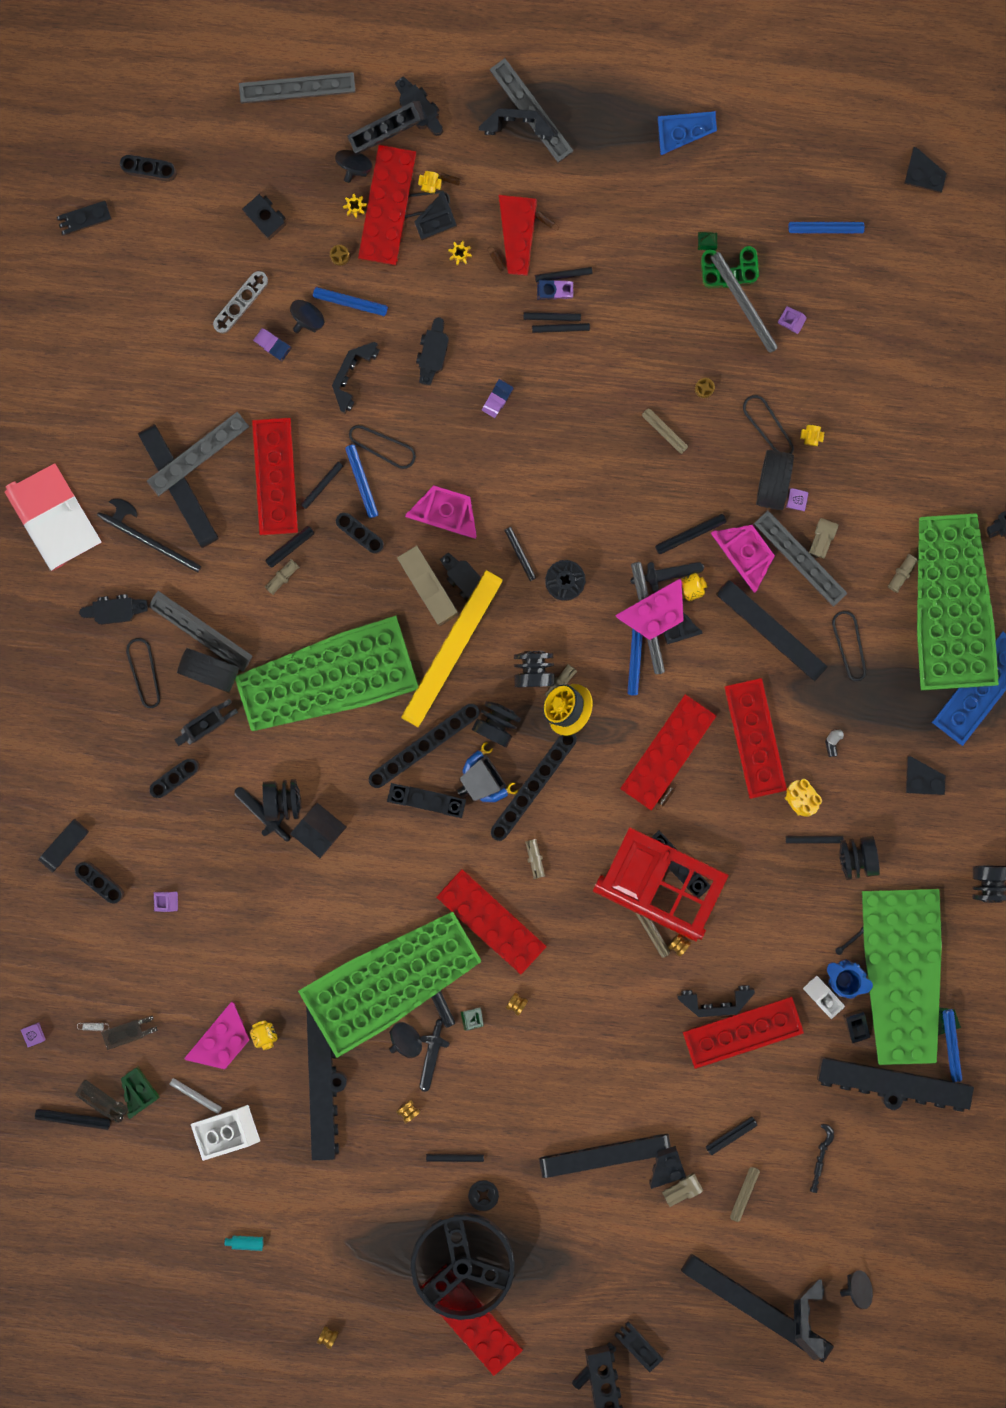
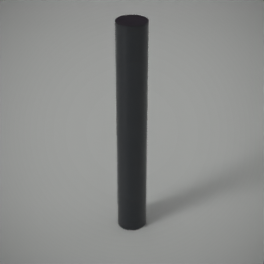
M592 267L537 274L535 275V281H550L593 274Z
M523 312V320L581 321V313Z
M589 323L532 325V333L590 331Z
M337 462L300 505L307 509L344 466Z
M512 528L505 529L504 531L529 581L536 579Z
M786 836L785 838L786 844H840V841L844 840L843 836Z
M426 1154V1162H484V1154Z

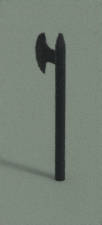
M111 499L109 503L116 507L113 517L100 512L97 513L104 522L198 573L202 566L122 523L123 518L128 514L137 517L136 509L129 502L122 499Z

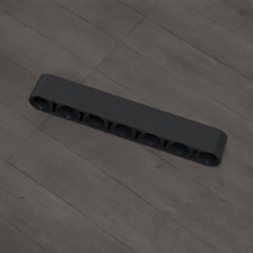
M155 424L138 433L158 471L174 460L171 451ZM184 477L169 488V491L201 548H204L219 538Z
M728 580L716 593L722 601L813 681H816L828 668L825 663L733 582Z
M474 704L465 705L373 771L368 778L369 784L374 788H380L476 720L480 714L479 708ZM468 707L476 709L475 717L469 718L466 716L465 711ZM453 718H458L461 721V726L458 729H453L450 726V721ZM442 729L445 732L443 740L435 738L434 733L436 730ZM422 740H426L430 744L427 751H421L419 748V743ZM405 752L413 753L414 760L408 763L403 759ZM390 763L398 765L397 773L392 774L388 771ZM375 774H380L383 778L380 785H376L372 781V777Z
M572 734L573 743L570 745L563 743V735L558 737L492 826L491 836L494 840L502 841L508 836L576 744L577 738L575 734ZM555 749L560 750L562 753V757L559 760L551 758V752ZM542 765H548L551 769L550 774L547 776H543L539 772ZM532 780L539 783V788L536 791H531L528 788V783ZM519 796H525L528 800V803L523 807L519 806L516 802ZM509 811H513L516 814V819L513 822H509L505 818V814ZM496 827H502L505 830V834L502 837L494 835Z
M660 1134L543 1156L538 1159L542 1178L655 1158L658 1151L670 1148L671 1145L669 1134Z

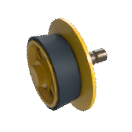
M579 684L558 685L549 692L544 701V717L556 733L563 736L575 734L589 720L593 706L592 696L587 688Z

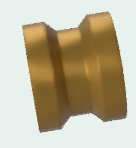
M336 245L331 249L330 258L335 265L342 266L349 261L350 255L345 246Z
M702 378L695 385V392L700 398L710 397L715 389L713 381L709 378Z
M678 934L669 944L668 948L675 950L676 955L681 957L691 945V942L685 940L683 935Z
M515 992L505 1009L515 1012V1015L519 1016L528 1000L520 998L519 994Z
M412 1100L406 1102L396 1111L398 1115L403 1117L405 1124L420 1113L419 1109L413 1106Z
M324 1326L316 1343L319 1345L324 1344L326 1348L331 1349L338 1332L331 1331L327 1326Z

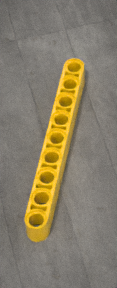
M485 570L401 717L403 720L416 727L420 726L503 579Z

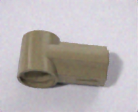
M820 518L809 554L824 559L839 524Z
M692 1173L687 1175L686 1178L681 1179L679 1183L662 1191L671 1207L686 1198L697 1196L703 1192V1188L696 1175Z

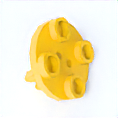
M796 780L787 788L785 799L786 801L788 800L789 805L798 816L809 817L817 812L822 799L808 780Z

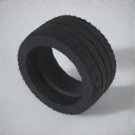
M774 450L766 451L756 505L776 510L784 509L793 468V454Z
M186 648L179 663L177 673L217 689L230 692L239 667Z

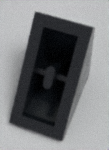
M861 1009L843 1015L852 1044L870 1038L866 1017Z

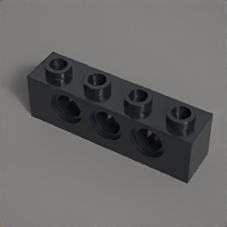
M414 101L347 135L354 152L361 153L428 118L420 101Z
M607 1345L584 1349L594 1408H623L622 1405H619L618 1401L621 1398L620 1388L616 1387L615 1383L618 1380L616 1369H613L612 1362H615L613 1350L610 1351ZM601 1365H606L603 1371H598ZM603 1384H610L608 1388L601 1389V1386ZM606 1402H613L611 1406L604 1407Z

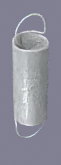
M83 1023V1029L79 1030L103 1031L104 1024Z

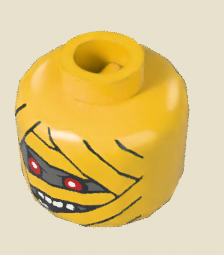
M696 573L681 578L682 599L693 601L704 596V588H707V584L703 577L700 578Z
M265 1020L252 1025L250 1036L254 1046L263 1050L274 1047L273 1043L278 1038L273 1024L267 1023Z

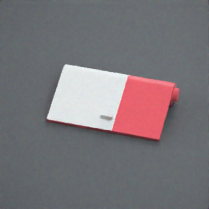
M55 463L19 483L14 481L6 486L7 490L4 493L51 571L62 567L69 560L102 543Z

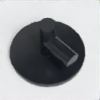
M340 150L335 155L337 164L347 170L344 181L347 183H351L353 175L366 177L367 173L372 169L371 160L361 153H355L352 150Z
M295 300L290 305L291 315L297 321L293 327L294 332L299 333L302 328H305L315 333L323 327L325 323L324 317L313 304L304 300Z
M396 1023L391 1028V1031H389L393 1044L389 1048L390 1052L394 1054L398 1051L407 1058H415L422 1051V1042L418 1032L407 1023Z
M861 1270L854 1271L852 1274L847 1275L848 1288L841 1289L840 1295L842 1297L851 1296L857 1308L867 1309L870 1307L873 1299L870 1279L865 1272Z

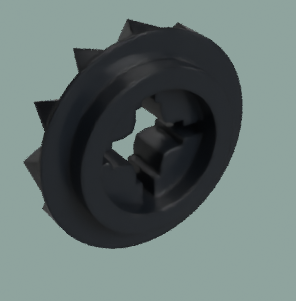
M487 1180L477 1181L469 1190V1202L479 1211H488L495 1207L498 1202V1189L494 1183ZM489 1189L487 1196L490 1201L485 1198L479 1201L480 1194L477 1190L485 1192V1190Z

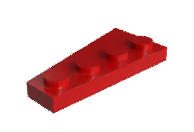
M499 195L508 274L528 276L537 199Z

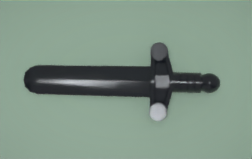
M649 562L647 574L644 575L645 582H649L652 590L656 592L659 590L658 582L688 576L693 573H701L704 570V565L701 562L655 570L654 563ZM634 577L630 580L632 584H635Z
M238 787L235 789V796L266 825L262 830L263 836H267L275 831L284 841H290V835L280 826L284 819L283 813H280L279 821L266 822L264 807L244 788Z
M441 1019L436 1020L433 1035H423L420 1037L421 1042L428 1043L420 1080V1089L422 1091L430 1089L440 1046L447 1048L450 1045L449 1041L440 1037L443 1025Z

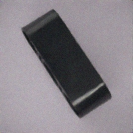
M125 155L120 160L121 169L128 175L166 182L174 180L177 175L174 165L168 161L134 155ZM127 161H134V166L131 169H125V163ZM152 164V171L149 173L144 172V166ZM166 167L172 168V172L168 176L162 174L163 169Z
M340 513L337 516L336 525L361 546L373 554H379L383 551L384 543L382 539L348 513ZM344 516L350 519V524L346 527L340 525V519ZM358 528L365 530V536L361 539L355 537V531ZM373 540L380 542L378 550L370 548V543Z
M193 758L182 761L150 785V794L154 798H162L168 795L199 771L198 761ZM187 762H192L195 765V769L191 773L185 769ZM172 773L179 775V782L176 784L170 781ZM157 784L162 785L164 788V792L161 795L156 794L154 791Z
M74 819L40 856L38 861L53 873L85 838L89 831Z
M84 861L76 865L75 875L107 902L115 904L123 899V889L92 863ZM82 865H86L89 868L87 876L82 875L80 872ZM97 877H100L104 880V885L102 888H99L95 885V879ZM112 889L117 890L119 893L117 900L110 897Z

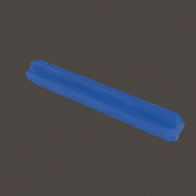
M789 222L788 224L789 233H864L865 229L864 222Z
M315 287L313 297L382 316H385L388 307L379 303Z
M352 444L345 447L368 517L374 518L378 516V511L355 445Z
M634 629L632 630L628 695L636 696L639 686L643 635Z
M948 1009L943 1011L950 1074L953 1082L962 1081L955 1017L953 1010Z

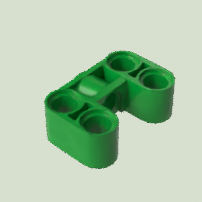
M751 246L744 247L741 250L739 266L730 268L740 286L752 285L759 277L757 251ZM706 250L701 257L702 282L707 288H729L715 264L705 262V256L713 255L717 252ZM751 252L753 259L750 261L745 260L743 253ZM746 271H752L755 278L748 280L744 274ZM713 274L717 280L715 283H709L706 280V276Z

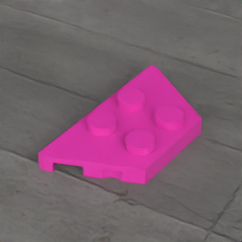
M434 485L405 516L476 539L477 537L470 497Z
M753 525L710 533L750 589L755 593L775 557Z
M679 578L615 616L649 640L683 622L681 579Z
M233 1001L184 1058L185 1060L226 1069L247 1044L250 1038Z

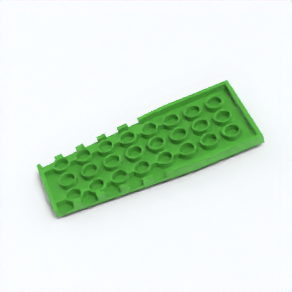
M977 514L919 518L917 643L921 691L999 685L995 626Z
M397 616L337 634L237 675L235 679L251 731L367 706L415 691L418 688Z
M939 889L862 891L864 953L868 979L873 983V987L869 992L878 1064L936 1063L942 951Z
M451 912L343 964L298 992L336 1058L393 1025L481 962V959L456 916Z

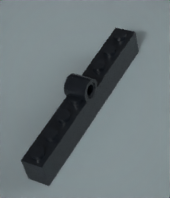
M306 1006L312 1161L335 1160L336 1155L339 1154V1143H335V1135L339 1134L338 1124H335L334 1116H338V1105H334V1097H337V1092L345 1089L348 1080L345 1073L336 1071V1066H333L332 1059H336V1056ZM333 1079H341L342 1084L335 1085Z
M821 1057L817 1080L823 1086L832 1087V1084L840 1085V1089L851 1091V1088L859 1089L858 1092L870 1094V1091L878 1092L877 1095L881 1096L883 1104L890 1110L900 1108L903 1101H908V1098L915 1099V1103L926 1105L927 1102L934 1103L935 1107L945 1108L947 1105L952 1106L955 1111L964 1112L965 1109L970 1110L974 1087L970 1084ZM892 1095L896 1096V1100L893 1103H889V1097Z

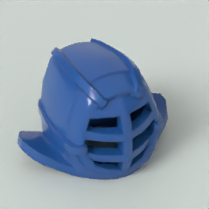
M845 959L838 964L831 962L827 966V973L830 977L828 985L839 997L855 998L859 994L868 993L873 987V983L866 978V973L857 963H852Z

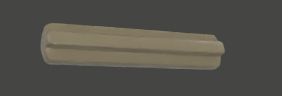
M648 408L643 412L642 417L679 453L682 454L688 448V445L651 409Z
M636 913L661 957L668 956L670 950L652 920Z
M750 1167L730 1219L736 1222L741 1220L760 1173L759 1169Z

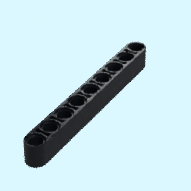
M690 1254L681 1268L684 1274L803 1350L795 1341L793 1318L697 1256ZM811 1330L809 1338L823 1339V1344L826 1346L824 1358L819 1359V1361L824 1363L833 1350L834 1345Z

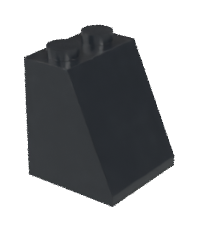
M317 803L290 834L317 857L321 858L347 826Z

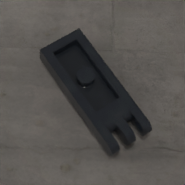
M106 201L57 216L58 221L66 220V222L59 224L60 228L68 226V229L61 231L62 235L112 220Z
M627 1321L625 1324L630 1330L627 1331L622 1326L620 1330L625 1335L621 1336L619 1332L614 1333V1335L650 1373L664 1359L639 1331Z

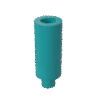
M233 1235L232 1238H225V1246H232L234 1250L263 1251L264 1238Z

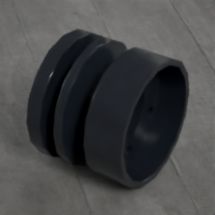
M560 560L554 563L548 569L545 577V585L549 594L560 601H571L578 597L586 583L582 568L576 562L570 560ZM568 575L571 583H566L564 586L561 584L562 580L560 577Z
M524 651L515 654L514 659H522L523 663L514 664L515 668L523 669V673L514 675L515 687L554 686V673L545 672V668L554 666V663H545V659L554 658L553 653Z
M486 701L484 705L491 708V711L489 713L481 710V713L487 719L486 721L477 719L472 731L507 748L512 736L506 730L507 728L516 730L517 727L510 724V722L514 720L520 723L521 718L514 711L498 703Z
M291 779L290 788H288L287 780H283L282 789H278L276 781L263 782V806L266 822L279 821L280 812H284L286 820H290V811L293 813L294 820L299 819L301 795L296 779Z
M874 836L860 837L858 847H856L854 839L849 840L850 848H848L846 840L840 841L839 859L846 880L852 879V871H854L856 879L860 878V869L864 870L866 877L880 875L878 852Z
M973 866L972 879L981 881V885L972 886V889L981 890V893L972 894V899L986 903H1002L1006 901V866Z

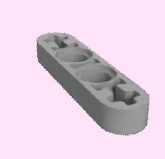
M261 271L254 272L219 313L213 323L217 332L224 334L230 331L268 284V278L265 273ZM256 276L259 278L263 276L262 280L264 283L262 285L260 283L257 284L255 288L258 291L255 293L253 288L248 285L251 283L253 286L256 283ZM244 290L252 292L250 300L242 299V292ZM234 304L240 307V312L237 315H232L229 312V308ZM225 313L234 319L232 322L229 319L226 321L227 327L225 329L223 327L218 329V321L223 322L227 318L224 316Z

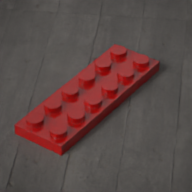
M378 145L358 259L396 266L416 151Z
M291 418L252 420L259 535L298 533Z
M762 678L724 686L749 799L787 791Z
M685 694L620 789L652 811L710 727L716 715Z
M463 869L436 897L520 975L547 947Z
M790 996L683 1031V1036L694 1069L803 1034L804 1031L793 998Z
M446 1263L439 1271H437L431 1278H429L422 1285V1288L425 1285H427L437 1274H439L448 1264ZM452 1269L445 1275L450 1282L457 1278ZM438 1281L436 1287L443 1290L447 1287V1284L444 1281ZM463 1281L438 1302V1304L446 1308L459 1311L472 1310L484 1306ZM490 1312L477 1318L465 1320L447 1318L441 1315L493 1376L523 1351Z

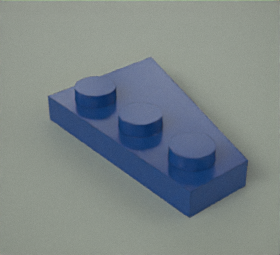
M715 111L658 116L660 155L717 131Z

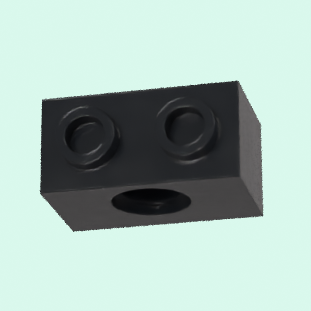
M258 194L242 210L267 239L270 240L286 226L284 222L286 218L279 210L276 212L271 207L273 203L266 195L262 197ZM265 211L271 213L268 220L261 219V214Z

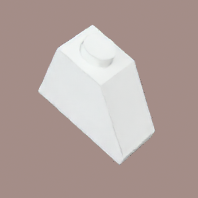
M818 976L809 981L803 988L830 1019L845 1007Z

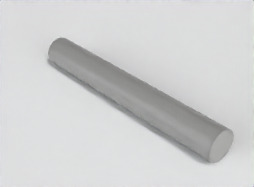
M174 1078L169 1084L217 1114L222 1109L219 1105Z

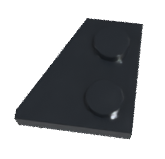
M913 147L904 184L942 193L947 173L917 147Z
M444 191L414 221L421 241L457 227Z
M684 612L683 622L663 632L667 645L703 634L702 630Z
M907 756L906 793L945 795L946 776L917 759Z
M676 1146L657 1152L656 1163L652 1169L653 1176L649 1180L651 1189L686 1178Z

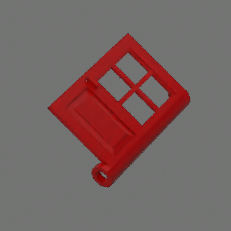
M629 827L606 877L599 876L592 892L697 942L698 939L702 940L706 932L703 929L729 875ZM671 860L690 869L681 889L662 881ZM694 872L713 880L704 901L685 892ZM659 885L679 893L670 913L651 905ZM682 895L702 904L692 924L673 915Z

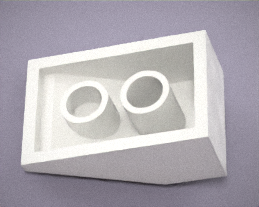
M248 1105L191 1124L202 1160L260 1142Z

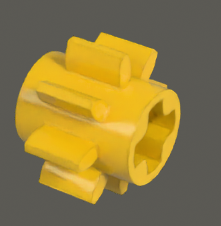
M425 171L424 175H420L418 185L422 186L421 191L435 193L436 189L440 190L442 179H438L439 174Z
M353 194V198H345L348 203L343 206V209H349L347 216L353 214L357 219V214H365L362 209L367 207V204L361 203L363 196L358 199ZM358 202L359 209L354 208L352 210L351 204Z
M464 241L461 242V245H457L454 242V249L448 250V252L453 253V256L449 258L450 261L455 259L457 266L462 261L464 264H467L466 258H472V255L467 253L471 247H465ZM458 249L464 251L463 257L455 256Z
M807 425L806 430H801L800 439H804V445L818 446L819 442H823L825 432H820L821 427Z

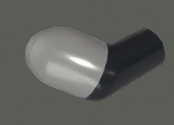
M841 730L831 731L825 740L829 757L838 755L836 744L844 737V733Z

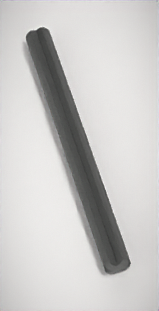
M721 253L713 254L711 256L713 263L767 351L770 353L775 351L778 346Z
M635 562L631 564L638 599L641 601L648 597L642 564L641 562ZM656 636L651 640L647 638L654 672L657 675L665 672L658 637Z

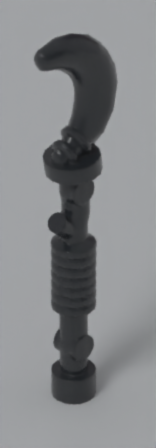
M821 1124V1128L826 1131L827 1137L818 1146L820 1156L816 1157L818 1161L814 1169L813 1185L810 1187V1192L813 1193L818 1191L817 1185L819 1184V1176L822 1173L825 1150H828L827 1146L834 1139V1131L827 1124Z

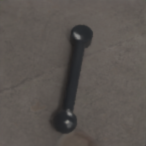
M861 927L860 932L842 947L836 948V954L841 955L846 947L864 933L863 927Z

